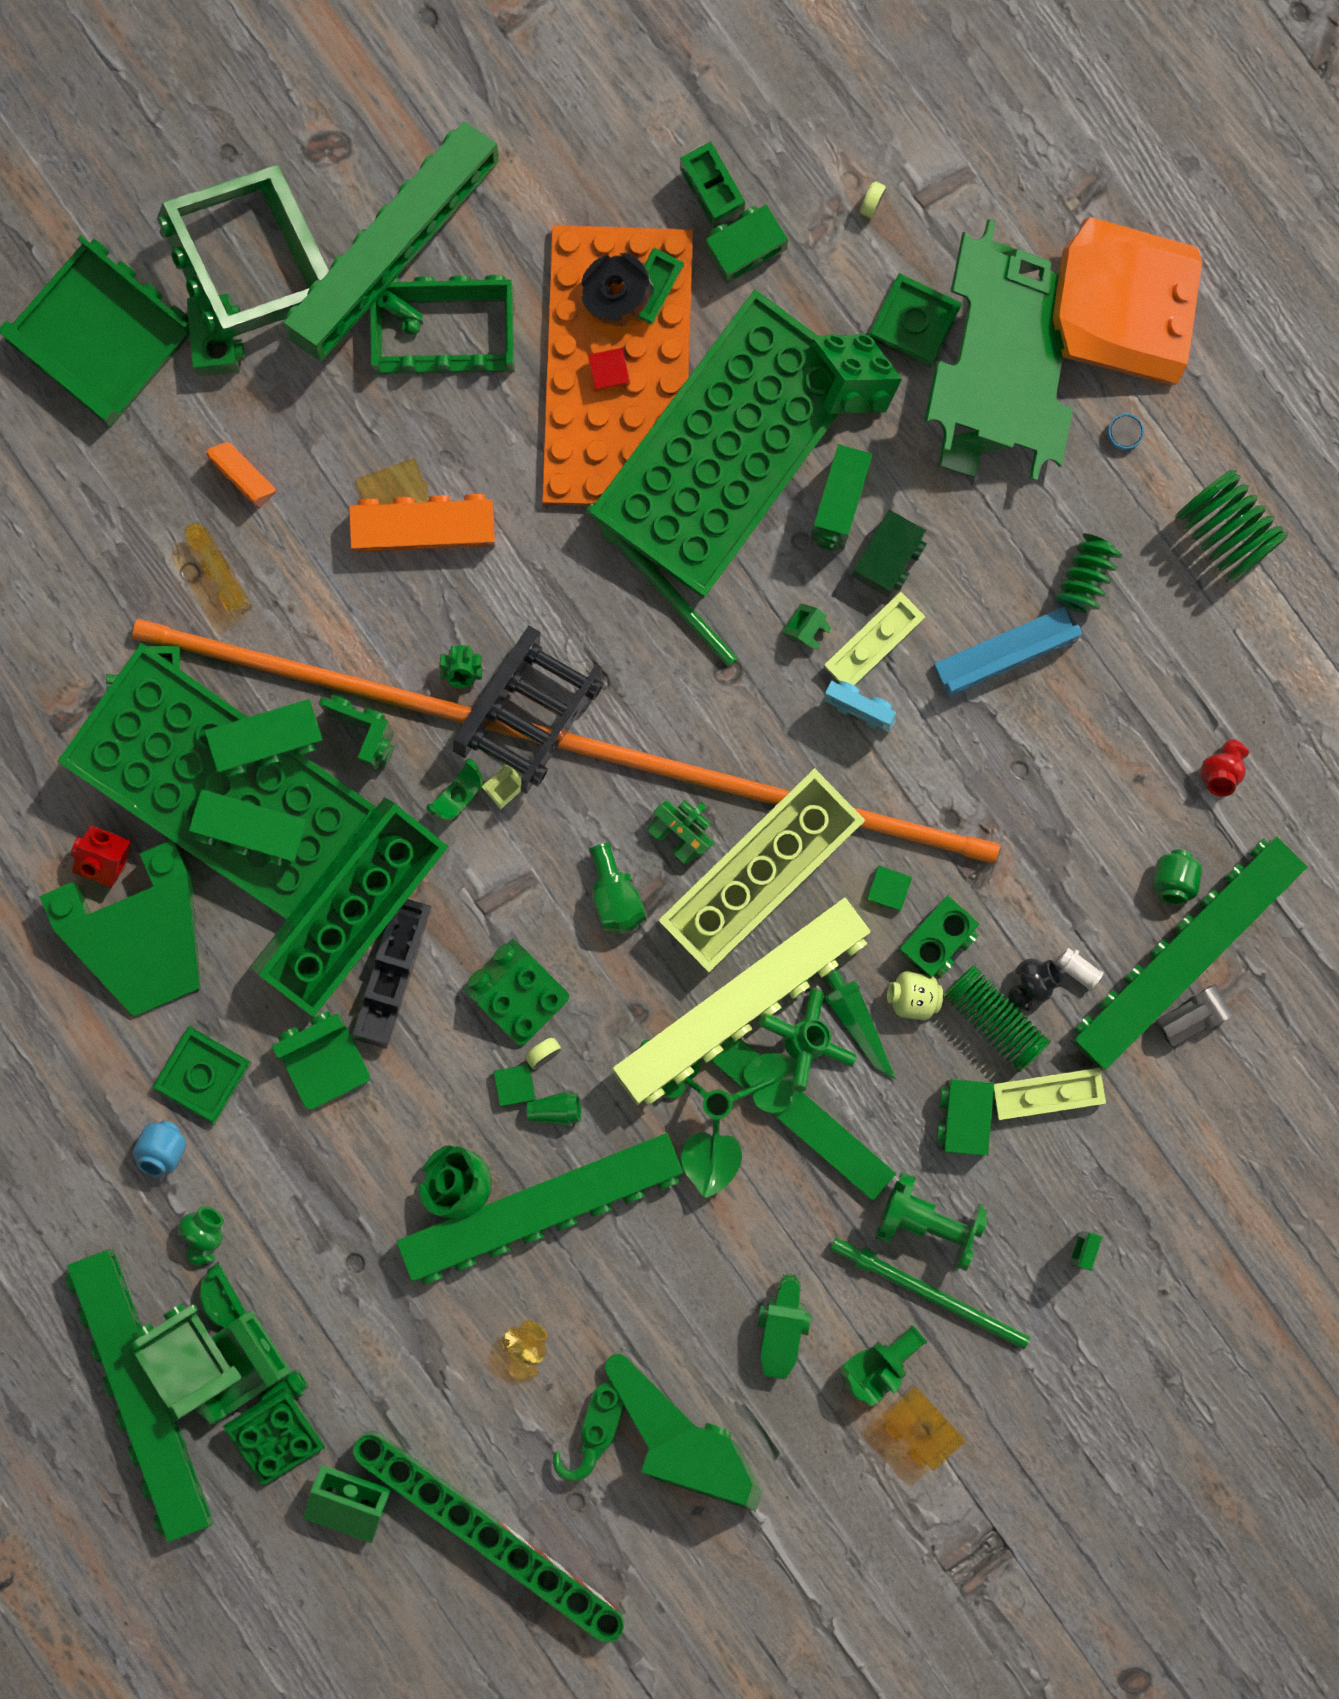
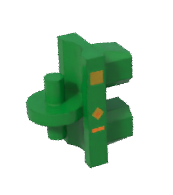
M667 799L653 811L656 816L647 830L661 842L666 839L672 830L680 836L682 841L672 852L684 864H687L699 854H704L715 843L704 832L711 823L701 815L708 807L703 802L694 808L684 800L677 808Z

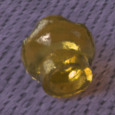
M526 1320L521 1326L512 1327L507 1330L501 1341L502 1350L504 1352L507 1351L513 1358L509 1364V1371L517 1380H525L530 1376H537L538 1368L535 1365L540 1364L546 1356L545 1341L548 1338V1334L540 1324L531 1320Z

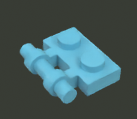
M833 681L830 682L825 692V702L837 707V711L846 716L850 713L866 721V725L875 730L879 727L889 733L891 732L896 722V712L891 710L892 705L889 702L875 696L870 700L860 695V690L848 682L841 681L840 684Z

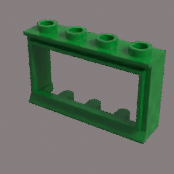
M459 275L450 277L449 281H435L433 277L419 276L415 277L414 281L400 282L399 278H395L385 289V291L393 293L407 303L505 301V354L383 356L382 308L378 306L377 300L370 306L371 367L374 374L515 372L514 289L512 279L506 280V277L502 275H488L484 277V280H470L468 276Z

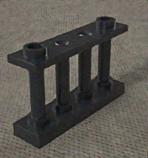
M529 625L453 738V752L466 759L471 749L474 751L480 749L523 774L521 778V791L525 794L529 792L533 785L538 787L542 783L548 772V768L545 766L588 699L594 701L604 685V682L601 681V666L596 664L588 677L543 652V647L540 646L541 632ZM527 664L532 666L537 664L579 688L570 705L524 680L522 672ZM518 692L561 717L551 734L506 709L503 701L508 693L514 694ZM498 720L540 744L542 748L533 762H529L486 737L487 733L484 730L489 722H496Z

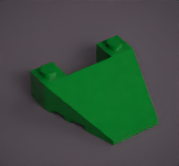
M172 840L140 853L153 887L91 913L81 886L74 882L39 896L52 929L133 1017L201 989L195 926L196 912L193 898V875L181 847Z

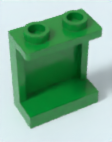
M183 1304L176 1306L163 1315L166 1322L156 1328L151 1323L132 1334L135 1341L127 1347L174 1422L241 1379L234 1366L229 1367L197 1316L196 1312L198 1309L195 1304L186 1309Z
M253 1311L239 1317L225 1329L211 1337L229 1367L234 1366L241 1379L196 1409L204 1419H207L213 1425L291 1373L290 1368Z

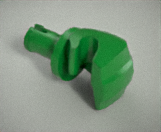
M610 843L594 846L589 849V853L592 856L598 879L590 888L599 923L608 934H632L647 922V913L638 891L631 884L633 881L631 874H623V872L618 871Z
M911 1325L889 1347L886 1344L883 1346L878 1341L873 1347L858 1352L846 1361L839 1370L848 1394L869 1407L880 1403L889 1391L894 1394L903 1382L902 1378L907 1374L903 1369V1363L919 1348L928 1343L926 1339Z

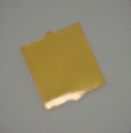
M415 458L357 478L364 499H379V504H393V498L413 497L415 503L429 502L427 492L429 484L423 481Z

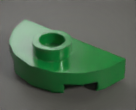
M218 1261L207 1271L201 1282L200 1302L204 1314L215 1325L226 1328L230 1323L247 1312Z

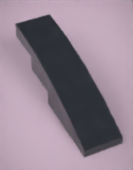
M407 899L387 924L375 958V966L364 995V1002L352 1034V1039L384 1049L388 1048L429 918L430 905Z

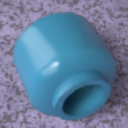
M161 1121L160 1123L147 1124L133 1148V1157L137 1162V1167L143 1173L153 1177H161L163 1174L172 1173L177 1168L186 1149V1140L180 1133L178 1126L171 1122Z

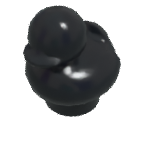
M1034 958L1022 961L1015 971L1016 974L1020 975L1022 985L1014 986L1010 989L1007 996L1009 998L1008 1003H1014L1013 1008L1018 1007V1010L1025 1009L1027 1012H1030L1032 1010V1000L1037 1003L1049 1000L1053 990L1062 985V977L1054 961L1047 960L1042 962Z

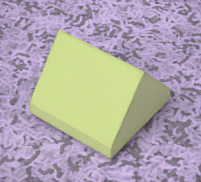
M504 764L483 783L481 788L502 809L521 792V777L513 768Z

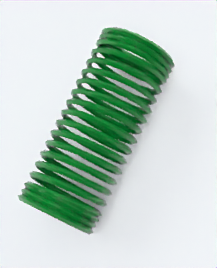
M973 965L944 993L943 998L948 1000L951 1006H954L967 994L956 1006L955 1010H959L974 996L961 1010L960 1015H963L980 1000L968 1012L965 1020L984 1005L969 1021V1024H972L987 1011L974 1025V1029L978 1028L991 1016L978 1030V1033H982L998 1018L983 1034V1038H986L1005 1020L987 1042H991L1011 1024L992 1044V1047H995L1014 1030L997 1048V1052H999L1018 1035L1001 1053V1056H1004L1022 1040L1006 1057V1061H1009L1029 1042L1010 1063L1017 1072H1021L1049 1045L1051 1039L1045 1037V1034L1041 1035V1030L1036 1031L1037 1026L1031 1027L1032 1021L1025 1023L1028 1017L1021 1018L1023 1012L1017 1013L1018 1007L1013 1008L1014 1003L1008 1004L1009 998L1002 1000L1005 994L998 995L1000 989L993 991L996 984L989 986L991 980L985 981L986 975L980 977L982 971L976 968V965Z

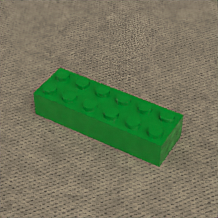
M384 797L250 965V968L314 1018L449 846L396 803Z

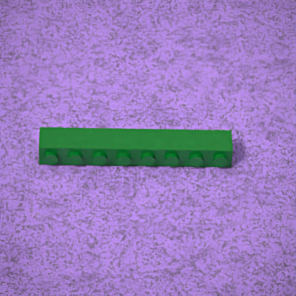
M465 121L456 130L453 129L448 132L442 142V146L435 154H430L424 159L418 173L401 185L398 195L389 205L385 204L379 209L374 222L367 229H362L356 235L353 245L344 255L340 254L335 258L330 271L322 280H316L311 285L305 299L299 305H294L287 312L283 323L288 340L321 362L498 164L497 143Z
M1278 837L1271 839L1269 842L1264 838L1258 842L1249 852L1253 858L1244 867L1238 863L1223 878L1228 883L1219 892L1213 888L1198 903L1202 909L1194 917L1187 914L1173 928L1177 934L1168 943L1162 939L1148 953L1152 959L1143 968L1137 964L1123 978L1127 984L1118 993L1111 990L1098 1003L1102 1010L1093 1019L1086 1015L1072 1029L1077 1035L1071 1042L1097 1068H1100L1101 1071L1107 1070L1308 867Z
M667 1132L484 1205L478 1212L468 1218L449 1219L399 1239L396 1242L412 1282L421 1279L422 1285L442 1278L441 1270L454 1265L456 1271L463 1270L477 1264L475 1256L488 1252L490 1258L510 1251L511 1249L508 1244L522 1238L525 1245L545 1237L542 1231L545 1228L556 1224L557 1230L560 1231L577 1224L576 1216L589 1211L591 1217H595L612 1210L610 1202L623 1198L625 1204L645 1197L643 1189L657 1184L659 1191L679 1183L677 1176L683 1174V1170Z
M107 1249L67 1265L69 1273L65 1274L67 1286L72 1295L76 1293L82 1306L77 1309L80 1321L84 1329L90 1328L94 1342L90 1343V1348L97 1363L102 1362L107 1376L103 1377V1384L110 1398L115 1397L119 1410L115 1412V1416L121 1431H127L132 1445L128 1446V1452L135 1467L140 1465L144 1480L140 1481L141 1488L146 1500H152L157 1514L153 1515V1520L159 1535H165L167 1542L210 1526L214 1523L178 1422L172 1420L127 1348L135 1341L132 1334L143 1327L114 1249Z

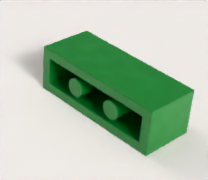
M310 699L204 731L216 773L224 771L226 777L246 772L245 764L259 760L262 767L282 761L280 753L294 749L296 756L317 750L315 743L323 740Z
M200 789L188 831L195 833L193 839L195 841L215 846L216 839L230 843L229 851L250 856L251 850L265 853L264 861L285 867L286 860L295 862L307 820Z

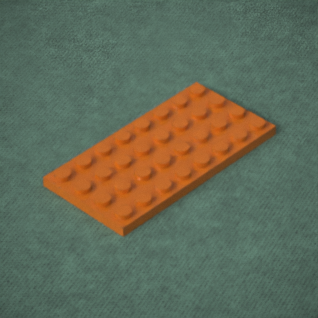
M552 225L543 505L590 506L593 502H597L687 381L689 374L692 229ZM654 247L685 263L653 325L636 317L621 327L615 326L612 323H604L594 318L582 302V277L587 268L596 259L608 254L612 257L615 255L621 256L620 253H628L635 256L644 265ZM624 282L619 285L613 283L609 287L612 291L611 295L620 293ZM623 348L630 385L595 392L588 354Z

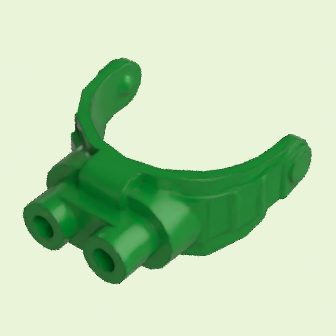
M466 759L463 768L448 788L434 802L428 803L426 809L433 816L435 815L444 820H452L476 796L483 785V776L479 771L477 763L472 759Z

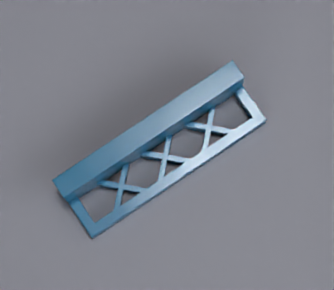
M1062 607L938 661L933 666L947 697H950L1078 641L1082 636L1079 625H1072L1065 607Z

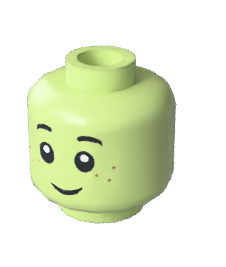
M905 971L899 974L895 982L889 984L887 1001L892 1004L894 1013L897 1016L924 1021L940 1011L943 1002V988L941 985H938L934 976L931 978L924 973Z

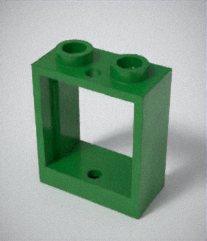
M838 444L811 535V540L817 541L816 545L829 551H837V547L845 549L873 454Z

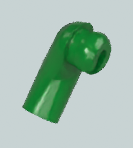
M384 291L377 298L379 307L403 321L401 324L403 332L411 335H416L420 332L423 317L419 311L389 291Z

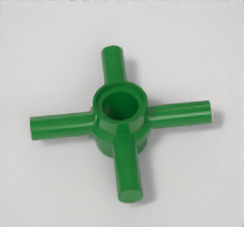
M817 989L810 990L805 1019L795 1026L766 1013L759 1020L760 1027L785 1038L784 1044L787 1053L797 1059L792 1089L799 1092L806 1091L812 1059L824 1055L852 1067L857 1058L855 1053L831 1043V1032L828 1026L819 1020L824 993Z

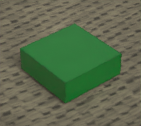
M878 865L867 901L901 911L912 877Z
M529 1064L494 1071L500 1107L536 1100Z

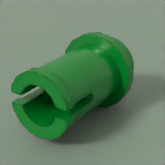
M296 1369L259 1393L263 1401L286 1386L293 1397L296 1395L302 1397L304 1390L308 1388V1384L303 1375Z

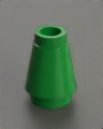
M569 1091L536 1099L535 1101H528L527 1116L529 1123L572 1127L573 1123L581 1122L582 1111L579 1094H570Z

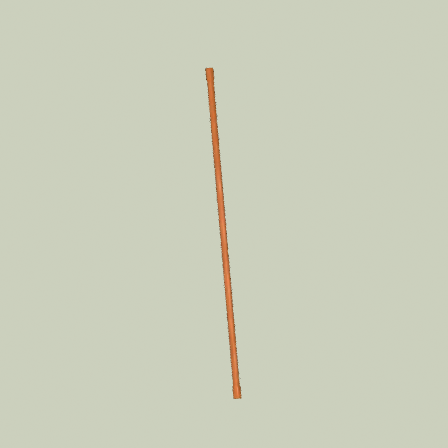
M137 618L133 627L132 639L158 646H179L180 650L459 723H464L473 710L472 707L181 632L168 626ZM498 720L496 722L490 721L485 728L489 731L535 742ZM534 724L549 734L553 731L552 728ZM566 733L557 747L558 749L772 805H777L790 792L782 788L571 733ZM854 808L865 819L859 826L860 828L952 851L965 857L994 865L997 861L1000 849L999 843L972 836L965 837Z

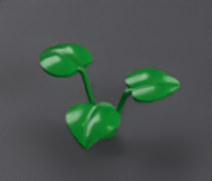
M644 1040L641 1043L640 1047H642L650 1040ZM767 1053L755 1057L747 1064L743 1072L744 1079L750 1087L732 1095L723 1090H713L708 1093L692 1080L701 1069V1059L691 1066L695 1072L677 1085L672 1080L662 1087L665 1092L664 1097L677 1098L684 1093L688 1084L704 1098L703 1109L709 1117L713 1118L712 1135L706 1132L692 1135L685 1142L681 1151L682 1167L703 1197H710L723 1190L733 1180L742 1162V1150L738 1140L733 1136H719L720 1119L725 1118L731 1113L733 1101L752 1093L756 1106L766 1112L780 1113L793 1106L801 1092L792 1089L797 1062L796 1058L779 1053Z

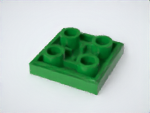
M286 1386L223 1425L225 1432L262 1486L270 1483L325 1448L324 1442Z

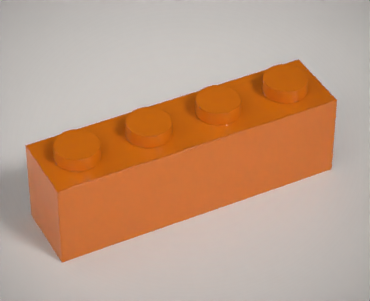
M485 494L464 495V501H450V496L445 495L430 496L429 502L415 503L413 497L393 498V504H379V499L358 500V505L349 506L351 549L353 552L496 546L494 503L492 499L486 500Z

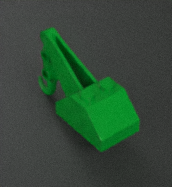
M622 1354L610 1356L605 1364L608 1380L595 1389L581 1430L583 1452L581 1464L575 1470L565 1469L561 1463V1453L556 1451L553 1456V1466L557 1475L565 1481L578 1482L591 1474L598 1459L613 1443L625 1406L649 1448L641 1471L643 1474L654 1480L756 1512L762 1489L740 1445L731 1439L732 1433L728 1432L725 1428L706 1423L704 1429L697 1427L627 1357Z

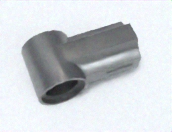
M1216 984L1195 994L1188 999L1189 1002L1173 1009L1155 1020L1162 1036L1170 1047L1177 1045L1203 1029L1207 1031L1234 1015Z

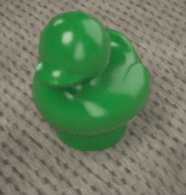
M203 1206L197 1212L186 1214L178 1224V1235L189 1244L186 1250L187 1261L194 1266H202L207 1262L215 1261V1255L212 1251L217 1249L222 1243L223 1234L221 1227L224 1224V1220L221 1214L211 1207Z

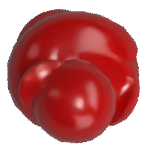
M1232 739L1225 742L1221 748V754L1210 756L1202 762L1200 768L1201 778L1207 784L1208 791L1215 796L1226 797L1232 795L1236 790V786L1243 781L1246 775V767L1242 760L1249 755V749L1239 740Z

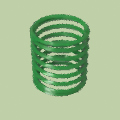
M1229 470L1175 515V521H1181L1217 494L1183 525V530L1188 531L1210 513L1229 501L1192 535L1191 541H1197L1238 511L1200 545V551H1206L1246 522L1208 557V561H1215L1251 535L1217 566V572H1222L1259 546L1226 576V583H1232L1279 546L1288 536V532H1283V526H1275L1266 531L1273 524L1275 516H1266L1260 519L1266 510V506L1258 505L1251 509L1257 501V495H1249L1243 498L1248 492L1249 485H1240L1234 488L1240 480V475L1236 474L1237 470Z

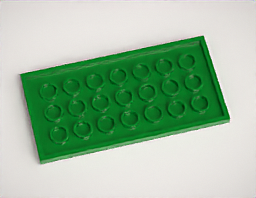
M754 289L588 515L704 599L838 416V414H829L823 406L836 377L811 344L814 336L817 334Z
M140 643L57 762L287 920L374 811L376 806L302 754L296 756L294 749L280 753L282 761L262 767L259 760L245 764L246 772L226 777L224 771L216 773L204 731L247 718V716L146 645ZM200 789L307 820L295 862L286 860L284 867L264 861L265 853L251 850L250 856L229 851L230 843L216 839L215 846L193 840L195 833L188 831Z

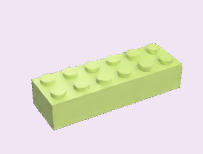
M814 768L658 921L710 972L835 851L865 819Z

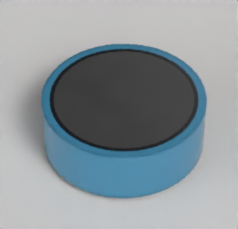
M1132 414L1118 415L1111 421L1107 430L1110 444L1120 451H1130L1136 448L1144 436L1142 422Z

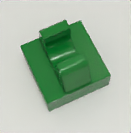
M801 603L781 633L792 641L818 649L820 644L814 639V635L818 629L829 633L831 626L825 620L827 615L821 610Z

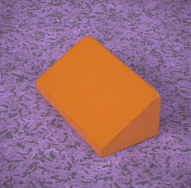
M229 442L213 446L205 451L209 461L256 508L260 509L276 493V489Z

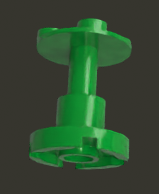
M901 1172L899 1181H896L883 1211L881 1220L884 1222L881 1228L878 1227L875 1239L890 1244L897 1228L921 1238L925 1236L926 1232L960 1245L953 1270L957 1272L959 1269L967 1271L974 1255L972 1250L974 1245L972 1243L974 1236L981 1238L988 1221V1217H986L987 1210L983 1209L984 1205L981 1203L977 1205L968 1225H965L934 1212L935 1204L911 1195L916 1177Z

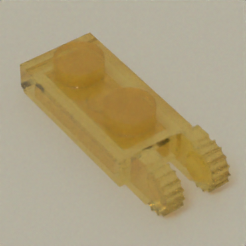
M198 522L189 523L184 530L185 538L188 539L187 542L191 548L201 552L204 559L200 561V564L210 580L215 578L221 587L217 594L227 610L232 608L240 615L251 610V607H253L213 535Z

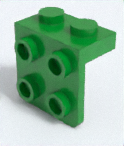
M866 334L814 336L811 343L836 377L823 403L829 414L887 412L902 378L875 344V341Z
M331 695L330 700L321 697L318 704L326 714L369 730L358 755V759L362 764L379 772L382 764L387 766L394 750V746L390 745L394 731L389 726V721L385 719V715L369 708H365L363 713L355 710V707L351 706L352 703L335 695Z
M513 938L507 944L500 946L494 953L493 958L482 969L474 972L470 976L468 984L463 988L518 1045L526 1044L569 1000V993Z
M330 1011L310 1019L312 1026L300 1032L297 1027L283 1032L277 1036L279 1042L272 1045L277 1058L283 1061L304 1106L311 1110L370 1080V1073L342 1016L338 1013L331 1016Z

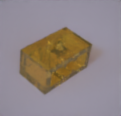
M914 1384L882 1413L887 1419V1422L882 1426L897 1442L903 1437L911 1445L912 1449L908 1454L922 1469L928 1464L935 1471L966 1441ZM916 1421L922 1425L928 1421L929 1425L926 1430L929 1435L925 1439L920 1435L915 1438L912 1436L916 1432L912 1426Z

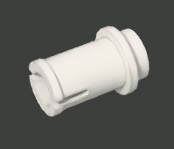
M1067 948L1056 962V965L1060 968V973L1066 972L1091 991L1099 982L1104 972L1098 970L1079 956L1077 949L1072 951L1070 948Z

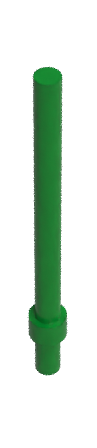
M593 502L585 510L587 514L590 512V510L593 508L596 502ZM592 518L603 530L602 536L611 545L615 543L727 668L735 663L738 657L643 554Z
M837 1237L830 1247V1251L854 1262V1267L865 1273L871 1271L1023 1350L1030 1340V1336L876 1258V1253L864 1247L860 1250Z

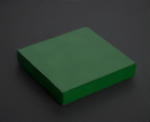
M899 273L868 336L875 342L931 368L962 306V302Z
M188 1026L152 1089L212 1124H216L252 1062L195 1028Z

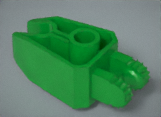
M787 1273V1275H783L780 1278L781 1281H779L780 1285L778 1286L776 1299L769 1298L767 1306H760L757 1327L763 1328L760 1358L764 1376L785 1380L797 1362L801 1334L808 1335L811 1314L805 1313V1304L799 1303L801 1292L799 1277H796V1274L792 1275V1273Z

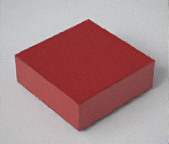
M623 348L588 354L595 392L630 385Z

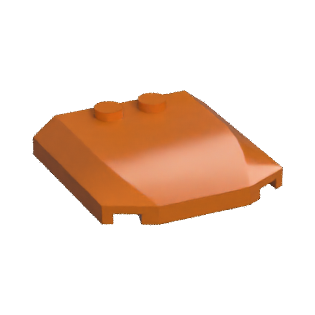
M1092 217L1084 219L1079 225L1081 226L1079 231L1064 247L1061 257L1052 319L1055 330H1060L1064 349H1061L1063 358L1169 386L1178 384L1189 358L1202 268V259L1198 247Z

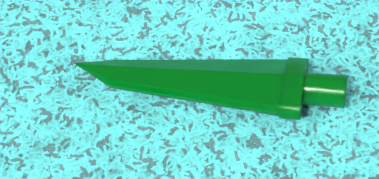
M838 969L829 973L825 977L833 992L824 997L828 1005L830 1004L874 1068L896 1080L857 981L854 980L846 985Z

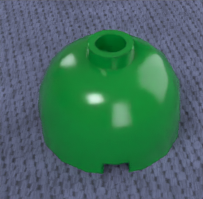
M447 1145L435 1151L424 1164L422 1169L423 1172H426L424 1184L419 1183L418 1190L421 1203L428 1212L446 1219H465L478 1212L487 1202L491 1192L492 1178L487 1164L478 1154L460 1146Z

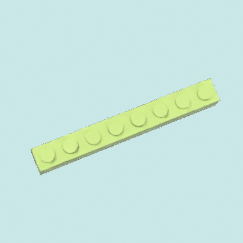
M843 898L614 1066L611 1070L637 1106L643 1101L648 1106L665 1094L662 1087L674 1080L678 1085L695 1072L691 1066L701 1058L707 1063L723 1051L720 1044L728 1038L732 1037L736 1042L752 1030L749 1023L758 1016H762L764 1013L773 1015L782 1007L778 1002L785 996L790 994L792 999L796 998L810 987L807 980L818 973L823 978L838 967L839 964L836 962V959L847 952L851 957L867 945L864 938L871 931L848 900Z

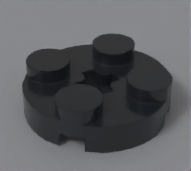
M620 253L621 256L615 255L612 257L607 254L596 259L585 271L581 282L583 286L582 302L591 315L601 322L612 323L619 327L626 325L629 320L639 315L654 293V286L651 283L647 269L640 260L628 253ZM624 282L622 291L611 295L612 291L609 287L613 283L619 285Z

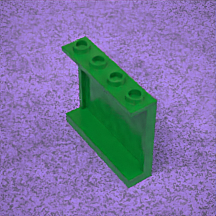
M80 235L77 238L81 244L80 247L12 324L6 320L0 326V335L6 342L111 428L190 337L189 324L187 323L188 316L176 305L169 308L160 300L163 298V295L151 284L146 283L142 286L134 279L137 274L123 261L120 260L115 264L109 259L107 255L110 252L99 241L93 238L89 242Z

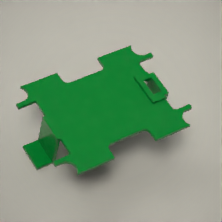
M989 219L986 222L983 236L978 240L972 239L966 232H962L950 292L963 296L968 302V309L956 364L950 365L942 361H936L925 421H937L944 432L939 467L975 478L980 453L1013 448L1015 444L1034 451L1029 479L1038 480L1041 465L1046 460H1051L1058 467H1062L1073 413L1072 407L1059 403L1056 397L1063 362L1061 349H1064L1060 330H1055L1052 319L1059 275L1050 270L1051 261L992 240L996 221ZM1039 270L1038 276L1041 279L1038 281L1022 274ZM955 424L975 430L974 432L953 435Z

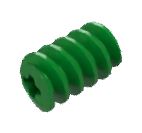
M1083 533L1082 536L1085 541L1079 542L1077 546L1080 554L1074 555L1071 560L1075 567L1068 568L1066 576L1069 580L1062 581L1060 585L1064 593L1057 594L1055 600L1061 605L1080 613H1086L1088 609L1099 610L1100 605L1093 600V597H1105L1106 593L1098 585L1099 583L1110 584L1112 581L1104 574V571H1116L1117 569L1109 561L1110 557L1121 559L1123 555L1112 543L1105 539Z

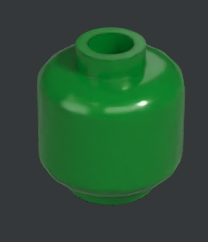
M1173 850L1171 854L1161 856L1156 862L1153 890L1164 903L1181 906L1187 904L1189 900L1194 899L1198 895L1202 866L1196 859L1192 858L1193 855L1188 851Z

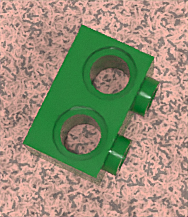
M711 141L680 157V172L713 229L738 218L745 211V200Z
M229 294L218 295L228 316L240 312L239 304L234 305ZM186 298L192 363L196 374L203 376L240 372L239 361L245 360L243 340L237 339V336L216 343L208 326H204L202 323V311L197 301ZM223 345L227 347V352L222 358L213 359L210 357V352L215 346Z
M947 895L898 949V952L921 973L927 974L931 978L937 974L941 978L955 963L950 958L959 947L966 951L979 935L974 930L980 923ZM955 917L961 921L963 929L960 935L951 936L945 932L944 921L946 918ZM929 943L936 946L939 952L936 962L927 963L922 960L920 948L923 944Z

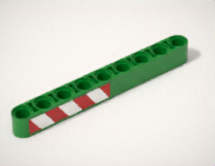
M370 1431L364 1433L356 1440L353 1447L354 1457L360 1465L596 1639L602 1642H613L621 1636L624 1630V1616L622 1611L613 1603L383 1434L377 1431ZM373 1439L378 1442L381 1448L379 1457L369 1459L363 1454L362 1444L365 1440ZM403 1461L409 1466L410 1476L408 1479L398 1480L393 1477L391 1466L394 1462ZM433 1483L439 1488L440 1497L437 1501L428 1502L422 1498L420 1488L423 1484ZM455 1505L465 1506L470 1514L469 1520L463 1524L454 1522L450 1517L451 1507ZM487 1526L495 1528L499 1534V1541L494 1545L484 1544L479 1537V1531ZM521 1548L527 1552L529 1562L525 1566L516 1567L511 1564L509 1553L513 1549ZM545 1570L555 1572L559 1579L558 1585L551 1589L542 1587L538 1581V1576L541 1572ZM581 1592L587 1597L589 1601L588 1606L580 1611L574 1610L568 1604V1597L572 1593ZM611 1614L617 1619L618 1626L614 1631L604 1632L598 1627L597 1621L602 1615Z

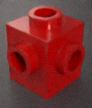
M91 825L84 837L78 836L72 846L70 856L75 858L72 873L112 888L126 867L131 841Z

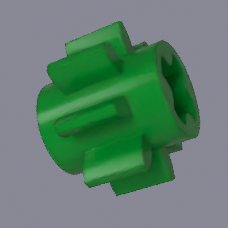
M451 646L448 655H440V679H447L452 688H471L474 679H482V655L475 654L470 646Z

